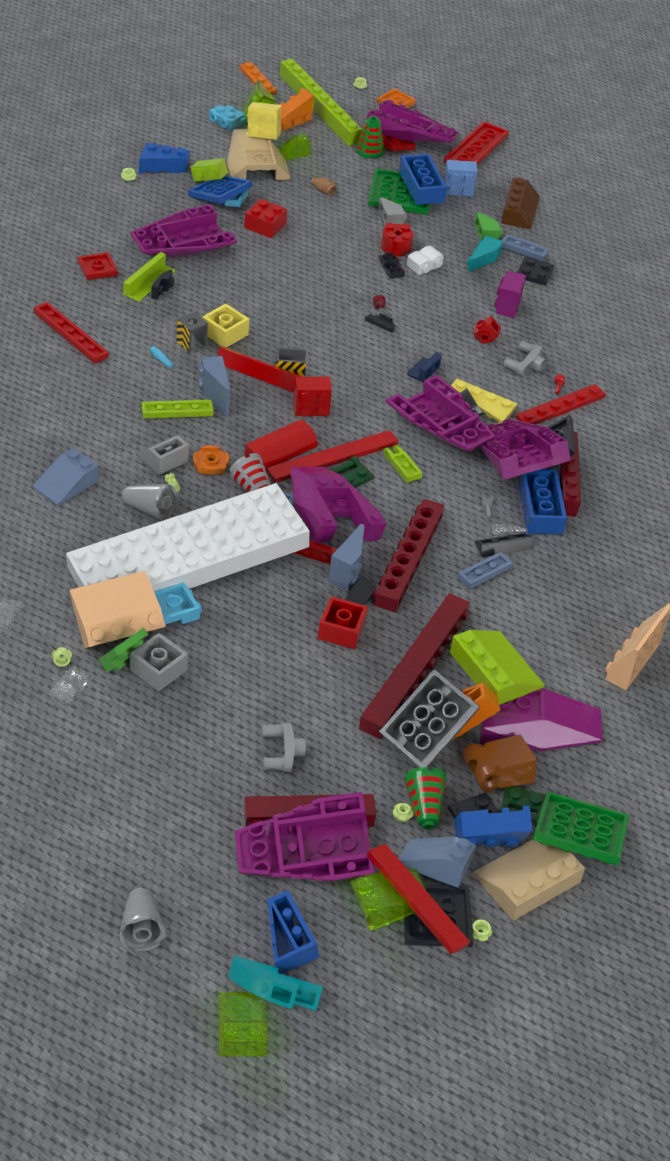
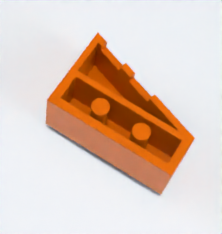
M302 88L300 93L290 96L289 101L279 104L281 105V131L312 120L314 101L312 93Z
M484 683L462 690L480 709L452 740L462 736L471 728L478 726L481 722L500 711L498 696Z

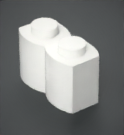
M426 246L420 251H415L408 255L407 266L418 275L428 273L430 270L441 267L444 255L432 246Z

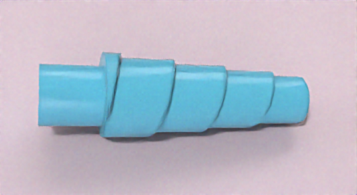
M155 346L150 348V352L153 353L152 355L168 368L173 367V363L160 349H157Z

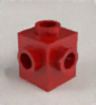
M491 315L484 320H479L475 324L473 334L482 344L491 343L499 337L501 326Z

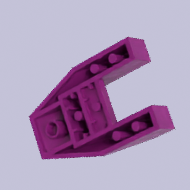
M291 467L294 506L308 528L314 543L332 541L338 526L334 517H350L356 529L360 524H363V541L381 539L387 523L380 511L342 475L325 467Z

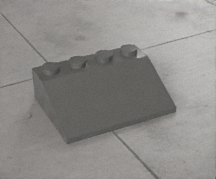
M434 669L379 732L419 767H429L480 707Z

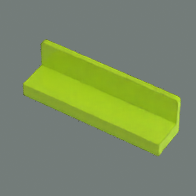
M158 253L124 281L123 295L140 302L151 293L152 284L161 274L168 270H173V274L176 270L166 266V254Z

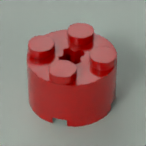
M387 223L382 232V251L393 253L396 257H402L410 253L414 236L410 225Z

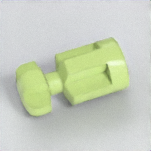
M173 473L166 474L165 481L173 485L175 492H179L180 485L177 479L174 478L175 475Z

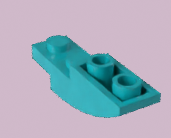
M234 955L228 978L236 984L280 1006L292 1009L294 1004L316 1011L323 986L279 974V968Z

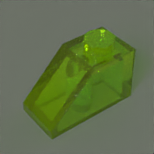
M306 134L291 136L279 151L285 160L310 156L311 140Z

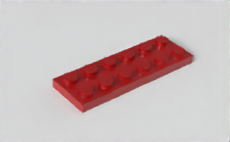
M483 121L444 157L443 163L446 164L447 160L476 162L478 165L508 136L509 130Z

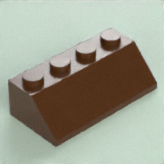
M513 177L504 206L501 224L531 230L540 196L528 180Z

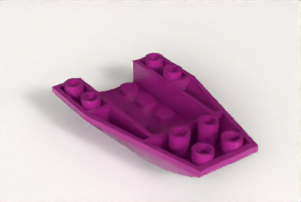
M211 204L182 210L130 232L131 237L142 253L156 256L160 252L166 254V257L187 256L230 247L237 243V239L231 231L223 233L218 226V213Z

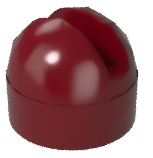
M383 295L375 296L373 298L374 307L376 309L384 308L386 298Z

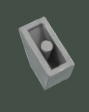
M380 198L378 210L385 226L387 223L404 224L407 214L402 206L385 198Z

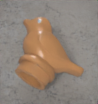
M313 177L311 181L313 186L317 187L320 192H324L325 195H333L337 190L335 181H331L328 178Z

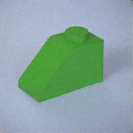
M476 213L475 227L480 240L482 241L485 236L499 240L502 236V228L499 226L498 221L481 213Z

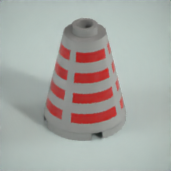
M257 453L249 454V458L241 457L229 470L231 472L229 473L230 477L247 493L271 485L263 460Z

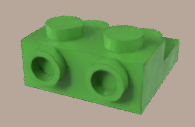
M144 628L98 659L107 673L112 669L118 671L126 665L124 661L128 658L130 659V653L144 643L142 638L148 635Z

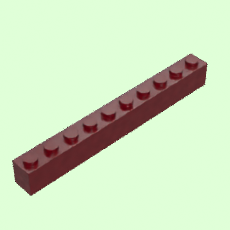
M451 593L447 595L360 717L359 730L379 739L383 737L379 731L420 686L419 683L427 678L428 670H433L437 663V657L443 656L446 644L450 645L454 633L460 631L462 621H467L471 612L468 610L469 601Z

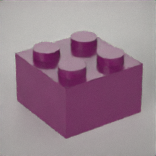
M507 271L505 277L502 276L496 293L498 298H496L494 304L496 314L511 318L515 317L522 299L526 275Z

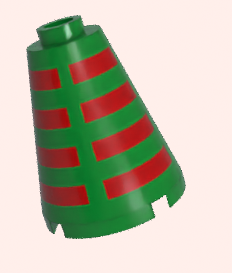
M371 116L366 119L356 145V153L364 158L371 159V157H374L376 159L384 155L385 149L381 120L376 116Z
M428 767L415 768L405 774L406 777H404V784L417 823L426 830L434 829L439 824L446 785V773L442 769L433 767L434 771H428Z

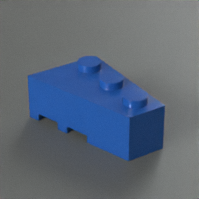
M146 143L139 158V173H158V171L187 173L190 165V150Z
M523 806L522 811L509 812V808H502V813H489L488 810L460 812L454 819L456 837L467 839L476 845H485V847H496L497 845H505L507 848L517 847L533 831L530 806Z
M287 890L267 899L275 967L279 968L278 973L284 974L319 958L317 943L289 891Z

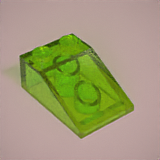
M258 80L244 103L243 114L248 119V107L252 102L276 103L275 98Z
M409 870V872L425 889L417 873V870ZM371 873L350 882L370 931L415 913L382 873Z
M218 992V1056L266 1057L268 1046L266 1000L251 992Z

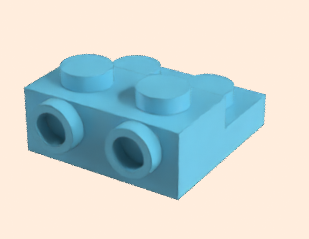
M218 105L209 110V120L230 131L248 122V115L230 105L226 107Z
M184 582L154 591L161 607L165 624L178 620L181 624L200 619L202 607L199 602H196L192 590L188 589Z

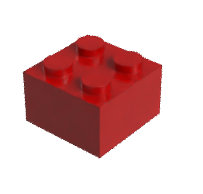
M260 199L245 213L244 228L272 238L286 225L287 209Z
M330 376L295 377L293 393L295 416H329L332 397Z
M331 596L319 623L318 639L356 649L366 624L368 606Z

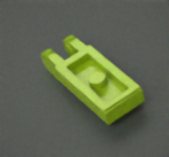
M398 445L393 446V452L389 448L383 450L384 456L406 483L422 478L421 470Z

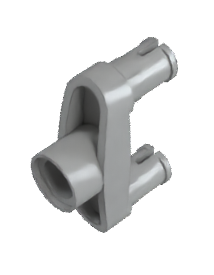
M522 340L518 350L528 353L527 357L523 362L507 357L503 365L504 368L515 371L516 374L525 376L532 370L541 372L540 370H543L546 364V359L541 357L543 347Z
M291 723L262 724V738L279 737L283 739L284 756L264 757L263 771L292 772L294 757H305V738L294 737Z

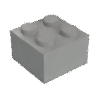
M160 633L130 653V670L157 691L162 690L187 671L188 653Z

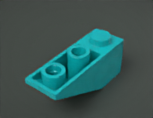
M485 236L482 241L480 240L477 249L473 250L472 256H469L467 260L468 271L471 272L496 261L501 253L503 241L489 236Z

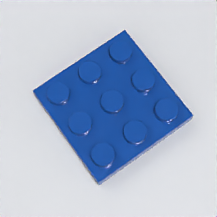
M225 175L222 179L207 180L188 190V195L196 199L206 200L207 202L212 201L217 204H223L226 200L246 192L253 185L250 180Z

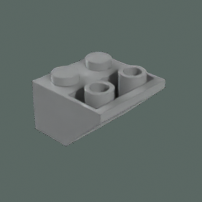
M177 435L138 452L137 456L158 475H161L188 462L189 445Z

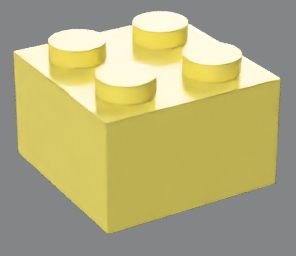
M252 102L248 107V137L276 140L281 134V105Z
M227 304L202 316L208 323L207 337L225 348L249 334L250 319Z

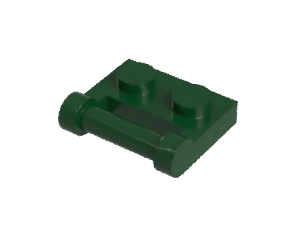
M356 456L340 466L329 468V470L339 474L354 467L355 469L342 476L355 488L374 479V474L362 465Z
M513 786L507 787L504 791L500 811L502 813V808L511 807L509 812L523 810V806H530V812H532L530 813L531 822L537 826L546 794Z

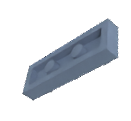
M506 234L502 239L503 248L542 262L549 253L548 248Z
M499 552L458 572L457 578L468 589H471L511 569L513 562L502 552Z

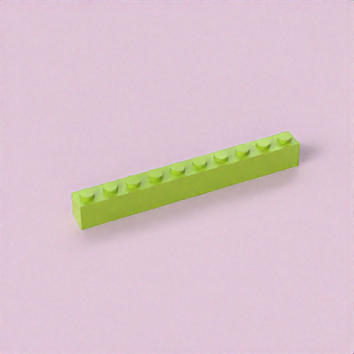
M293 59L281 61L280 77L297 94L300 93L302 88L314 95L313 111L347 146L356 145L362 128Z

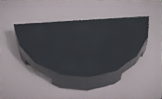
M379 313V315L372 316V314H369L365 317V321L391 333L395 330L393 319L388 315Z

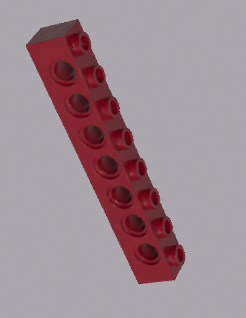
M423 499L421 505H417L415 516H412L409 522L410 527H406L403 534L404 539H400L398 543V551L393 552L392 563L387 564L386 575H382L380 578V587H376L374 590V606L394 613L397 612L443 517L445 505Z

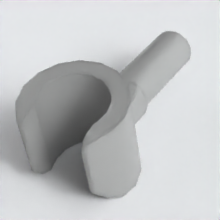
M483 495L481 504L486 509L487 517H491L490 508L493 496L490 495V499H487Z

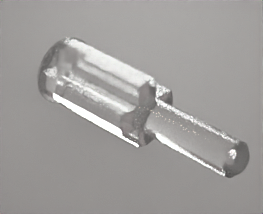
M490 524L489 526L490 535H509V533L527 532L526 527H509V524Z

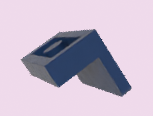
M436 351L429 359L423 357L407 372V375L424 383L440 367L442 354Z

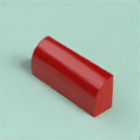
M300 419L245 444V457L249 458L251 453L259 454L266 469L318 447V442L313 429L304 420Z

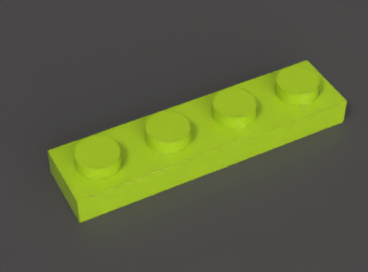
M212 400L141 402L143 418L213 416Z

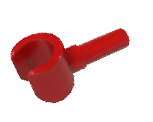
M559 373L554 380V383L557 384L555 394H559L561 387L565 384L564 380L566 377Z

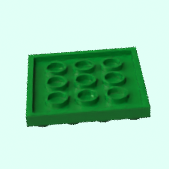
M375 168L368 206L379 207L380 198H385L401 205L404 211L428 215L430 204H415L399 171Z
M547 791L533 840L542 845H551L563 851L581 854L586 858H595L606 864L618 865L629 815Z

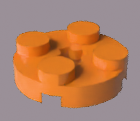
M203 446L200 448V451L194 452L193 466L200 474H223L229 466V455L226 451L225 453L221 451V448L218 446Z

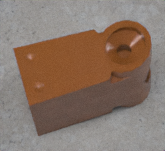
M521 734L487 742L484 746L481 744H471L465 747L462 752L464 761L475 775V780L483 792H491L497 787L501 789L535 783L537 760Z

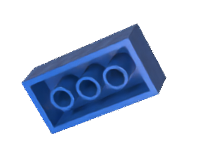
M430 154L401 156L399 173L415 204L445 203L447 186Z
M540 469L520 475L518 487L527 533L563 534L567 516L557 469Z

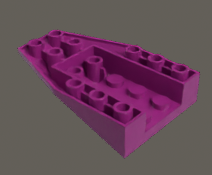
M391 100L381 102L379 110L373 109L369 111L366 117L367 119L371 116H376L381 120L383 135L406 141L453 142L460 134L456 129L449 128L421 114L418 110L407 109V106L394 104Z
M513 419L503 420V423L499 424L492 423L487 425L495 435V439L483 444L482 450L503 480L571 461L567 440L548 427Z
M544 688L499 705L500 711L481 722L479 744L484 745L487 742L520 734L530 750L536 751L602 742L601 709Z

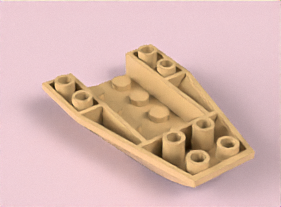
M233 129L227 159L230 176L246 179L247 170H273L276 180L291 179L286 160L271 139L248 137V129Z

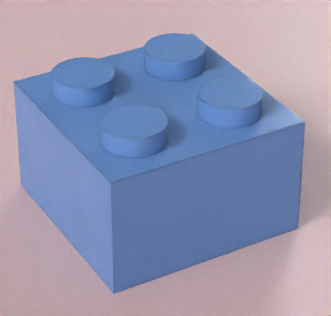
M446 161L444 182L447 186L446 195L474 196L478 172L476 162Z

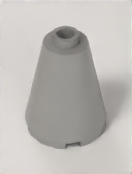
M170 484L127 486L122 492V499L125 504L158 520H167L175 508V504H172L173 498H176V492L173 485Z
M136 888L128 896L119 929L120 942L126 948L128 946L136 947L135 951H150L160 945V941L165 938V925L150 891L145 888Z

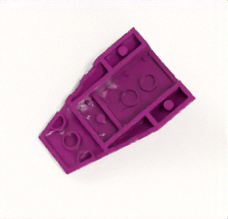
M438 375L425 380L423 392L409 399H405L399 393L386 399V403L408 421L453 447L470 452L495 439L493 432L484 422L479 420V415L470 409L471 405L463 400L461 393Z
M362 792L318 798L305 806L295 807L290 812L274 815L272 819L264 822L259 821L234 831L240 874L319 881H338L375 875L374 864L367 857L371 847Z

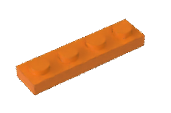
M252 62L239 64V69L263 96L277 94V89Z

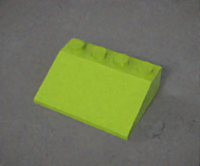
M468 630L453 636L450 653L476 685L484 683L498 696L499 705L544 688L545 684L500 631Z

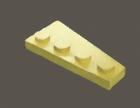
M456 379L451 385L458 392H462L467 388L480 409L486 413V416L494 418L498 423H503L502 421L508 419L517 408V403L462 380Z

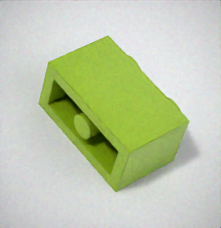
M225 158L201 160L191 166L194 182L222 179L228 173Z

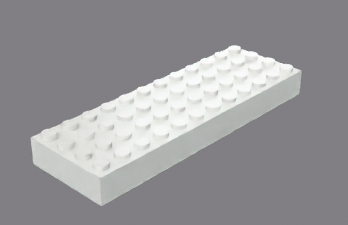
M275 483L66 553L67 566L78 587L146 571L153 591L183 582L190 589L308 548L309 530L280 487Z

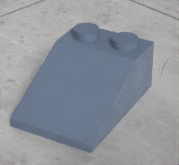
M202 357V362L198 366L199 375H201V378H198V388H202L203 395L208 400H212V403L225 416H228L231 389L223 357Z
M73 447L61 454L32 487L58 506L98 482L99 465Z
M363 524L358 526L331 557L328 582L346 591H349L352 586L354 587L360 579L358 574L362 566L360 560L364 533Z
M456 836L410 839L398 859L409 870L458 888L471 864L476 844Z

